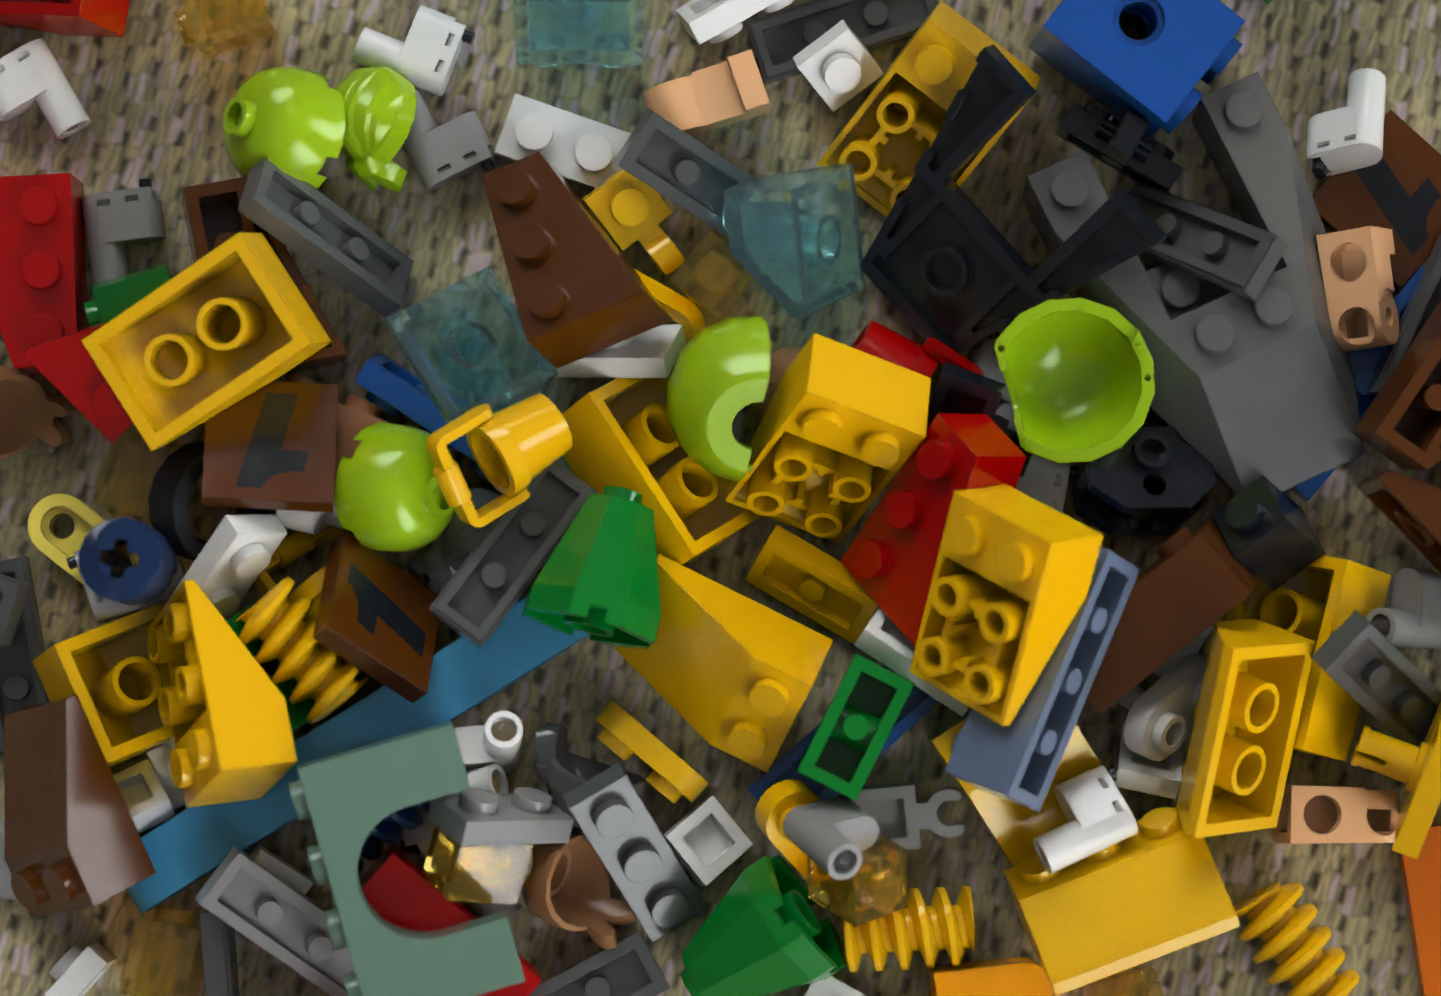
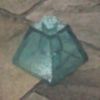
M841 163L757 176L723 190L722 222L725 230L728 232L730 254L792 318H805L866 288L865 274L859 268L863 261L853 163Z

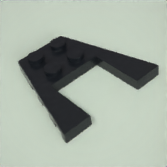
M994 44L984 47L975 60L978 63L963 89L958 90L945 113L947 118L931 147L925 149L914 168L916 173L902 198L896 200L859 266L925 341L928 337L936 338L957 353L1007 327L1020 313L1047 300L1058 299L1168 237L1126 189L1123 188L1115 192L1034 271L952 178L1037 92Z

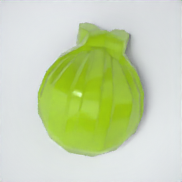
M371 66L354 70L335 88L340 91L345 106L346 126L341 148L346 156L345 165L351 173L357 176L360 182L372 191H375L380 184L391 191L400 192L408 171L400 167L392 159L407 139L415 118L417 103L415 86L404 75L388 66Z

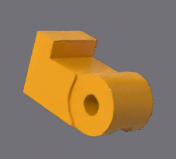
M1007 957L963 962L959 968H953L952 964L935 966L934 969H927L930 996H1054V991L1043 968L1037 962L1027 957Z

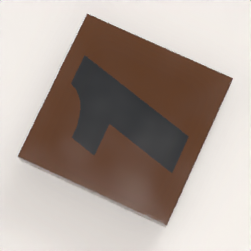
M1390 110L1384 117L1382 159L1372 166L1329 176L1312 196L1322 223L1332 232L1365 226L1392 229L1395 255H1390L1393 284L1396 290L1401 288L1430 256L1441 232V154Z
M272 381L206 420L201 506L333 512L339 385Z
M344 532L330 544L313 638L406 700L414 703L428 693L439 619L429 612V607L438 594Z

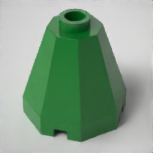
M605 486L603 494L591 493L529 589L522 615L555 631L573 635L574 629L590 633L589 640L599 643L649 649L656 639L661 619L654 511L641 504L643 496L635 491L617 486Z
M764 856L744 869L682 952L685 969L680 972V975L691 996H766L825 980L847 966L836 928L829 917L819 922L817 915L810 905L820 902L807 883L781 856H774L772 858Z

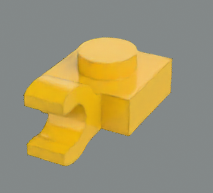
M620 169L582 198L583 202L619 250L624 251L637 241L660 273H664L665 276L686 262V259L658 225L673 212L655 189L624 169Z

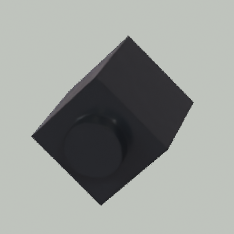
M1261 476L1212 512L1233 557L1273 590L1279 588L1326 554L1303 509L1264 476Z

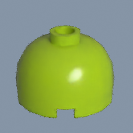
M276 67L259 71L243 83L227 104L223 114L226 152L233 167L242 177H248L250 168L267 157L281 171L307 182L315 189L322 185L327 177L318 175V172L323 167L326 157L338 158L343 145L346 126L344 99L338 89L328 86L326 82L330 80L328 77L303 68Z
M376 422L360 430L353 440L362 442L356 448L352 458L342 457L336 474L334 500L337 519L341 527L345 530L353 531L355 537L360 541L358 543L378 551L412 552L438 539L452 520L455 508L448 506L432 472L435 465L426 447L427 439L431 435L427 431L413 426Z

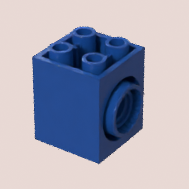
M1063 0L1028 48L1121 121L1127 111H1130L1149 122L1150 125L1144 136L1152 137L1160 128L1170 134L1193 110L1203 96L1201 92L1194 88L1200 79L1209 84L1217 74L1219 75L1239 51L1243 44L1234 38V35L1244 24L1245 20L1220 0ZM1119 21L1133 24L1138 29L1141 40L1127 37L1122 32Z

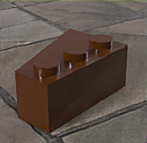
M540 152L482 176L526 341L555 368L567 365L672 320L663 306L640 279L641 277L632 265L624 258L609 238L607 232L570 183Z
M1441 301L1352 432L1404 470H1429L1441 460Z
M1213 515L1209 516L1191 532L1186 526L1176 531L1155 549L1161 558L1143 573L1139 571L1087 696L1088 701L1100 715L1248 597L1255 588L1259 578L1233 557Z

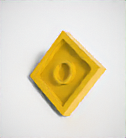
M1441 701L1425 741H1422L1419 747L1374 731L1371 727L1364 725L1359 737L1360 741H1357L1350 762L1352 766H1359L1405 783L1392 850L1414 859L1418 858L1441 802Z

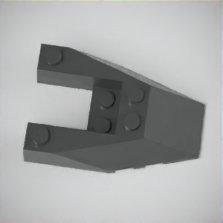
M1255 72L1203 96L1198 102L1192 122L1243 222L1278 235L1288 245L1257 299L1253 301L1185 273L1180 269L1168 266L1165 263L1146 272L1138 255L1069 292L1071 298H1084L1116 309L1140 331L1153 358L1155 394L1149 410L1160 421L1164 420L1176 430V433L1188 445L1196 449L1212 463L1215 476L1234 495L1240 493L1261 476L1266 477L1284 492L1356 459L1365 453L1363 441L1352 433L1359 423L1360 417L1350 352L1342 350L1335 339L1326 303L1316 235L1326 234L1288 129L1259 73ZM1085 150L1027 176L1021 197L1050 256L1109 199Z

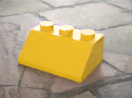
M669 376L667 378H616L589 392L562 413L573 441L571 449L562 456L576 477L597 491V494H603L605 486H617L635 491L643 496L641 504L654 511L657 557L661 554L686 567L763 517L748 509L726 502L725 493L731 480L708 473L678 444L667 419V386Z
M1323 555L1276 590L1271 589L1259 579L1252 593L1228 612L1226 621L1243 619L1261 620L1316 641L1315 654L1355 610L1366 618L1367 614L1374 608L1384 607L1391 575L1348 559ZM1313 660L1293 750L1347 762L1360 704Z
M1258 619L1216 621L1214 623L1212 637L1206 649L1207 662L1199 699L1194 707V724L1187 758L1181 770L1182 782L1176 806L1185 835L1195 839L1277 827L1310 673L1311 657L1314 654L1316 641Z
M1176 806L1160 807L1147 812L1140 820L1136 821L1138 834L1052 874L1045 870L1037 854L1027 857L1018 866L1004 870L1025 934L1056 996L1240 927L1237 914L1205 838L1194 839L1184 834Z

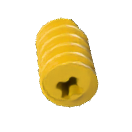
M289 576L283 578L234 622L239 620L245 622L238 636L244 645L258 639L263 642L255 657L259 665L274 659L279 660L280 664L271 679L275 685L293 678L298 682L288 699L292 704L309 698L315 701L306 718L312 724L322 720L338 708L370 676L356 680L355 678L360 670L358 667L346 659L339 661L340 655L313 638L316 618L307 622L303 620L312 602L307 596L291 602L286 601L295 584Z
M1276 881L1251 894L1234 906L1238 918L1247 916L1250 921L1238 938L1241 942L1261 938L1264 944L1252 957V960L1255 964L1275 960L1278 966L1266 981L1269 986L1289 982L1292 988L1285 996H1348L1359 982L1360 975L1355 969L1336 971L1346 957V953L1342 948L1332 947L1321 950L1331 937L1332 932L1330 928L1326 925L1307 928L1317 915L1318 910L1315 905L1307 903L1293 906L1304 890L1298 881L1279 884Z
M968 885L960 887L955 904L951 903L945 887H935L930 905L926 906L919 888L909 889L904 907H900L892 889H884L878 908H874L866 890H858L853 908L848 909L841 892L843 950L850 973L858 971L862 955L865 953L869 954L875 971H883L889 952L895 953L901 970H908L914 951L921 952L927 969L935 968L940 950H946L953 968L961 966L966 949H972L973 953L975 951L973 901L971 887Z

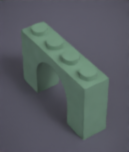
M452 721L298 765L297 770L300 780L288 783L299 822L311 818L318 844L307 847V852L317 886L330 883L337 907L325 911L335 949L348 946L355 972L343 975L348 996H477L525 982L506 911L439 930L412 931L391 924L381 917L367 901L358 877L359 855L366 838L382 819L399 809L471 788Z

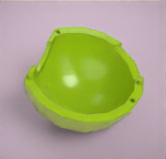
M1084 298L1051 299L1020 313L997 338L994 349L1000 371L1003 373L1009 391L1020 446L1028 453L1057 463L1091 462L1122 448L1144 424L1155 394L1153 358L1140 331L1116 309Z
M762 316L730 317L703 328L681 349L668 380L667 419L678 444L708 473L734 482L743 479L747 471H753V465H749L752 448L740 443L732 433L733 419L744 406L751 403L764 402L770 378V336L767 322Z

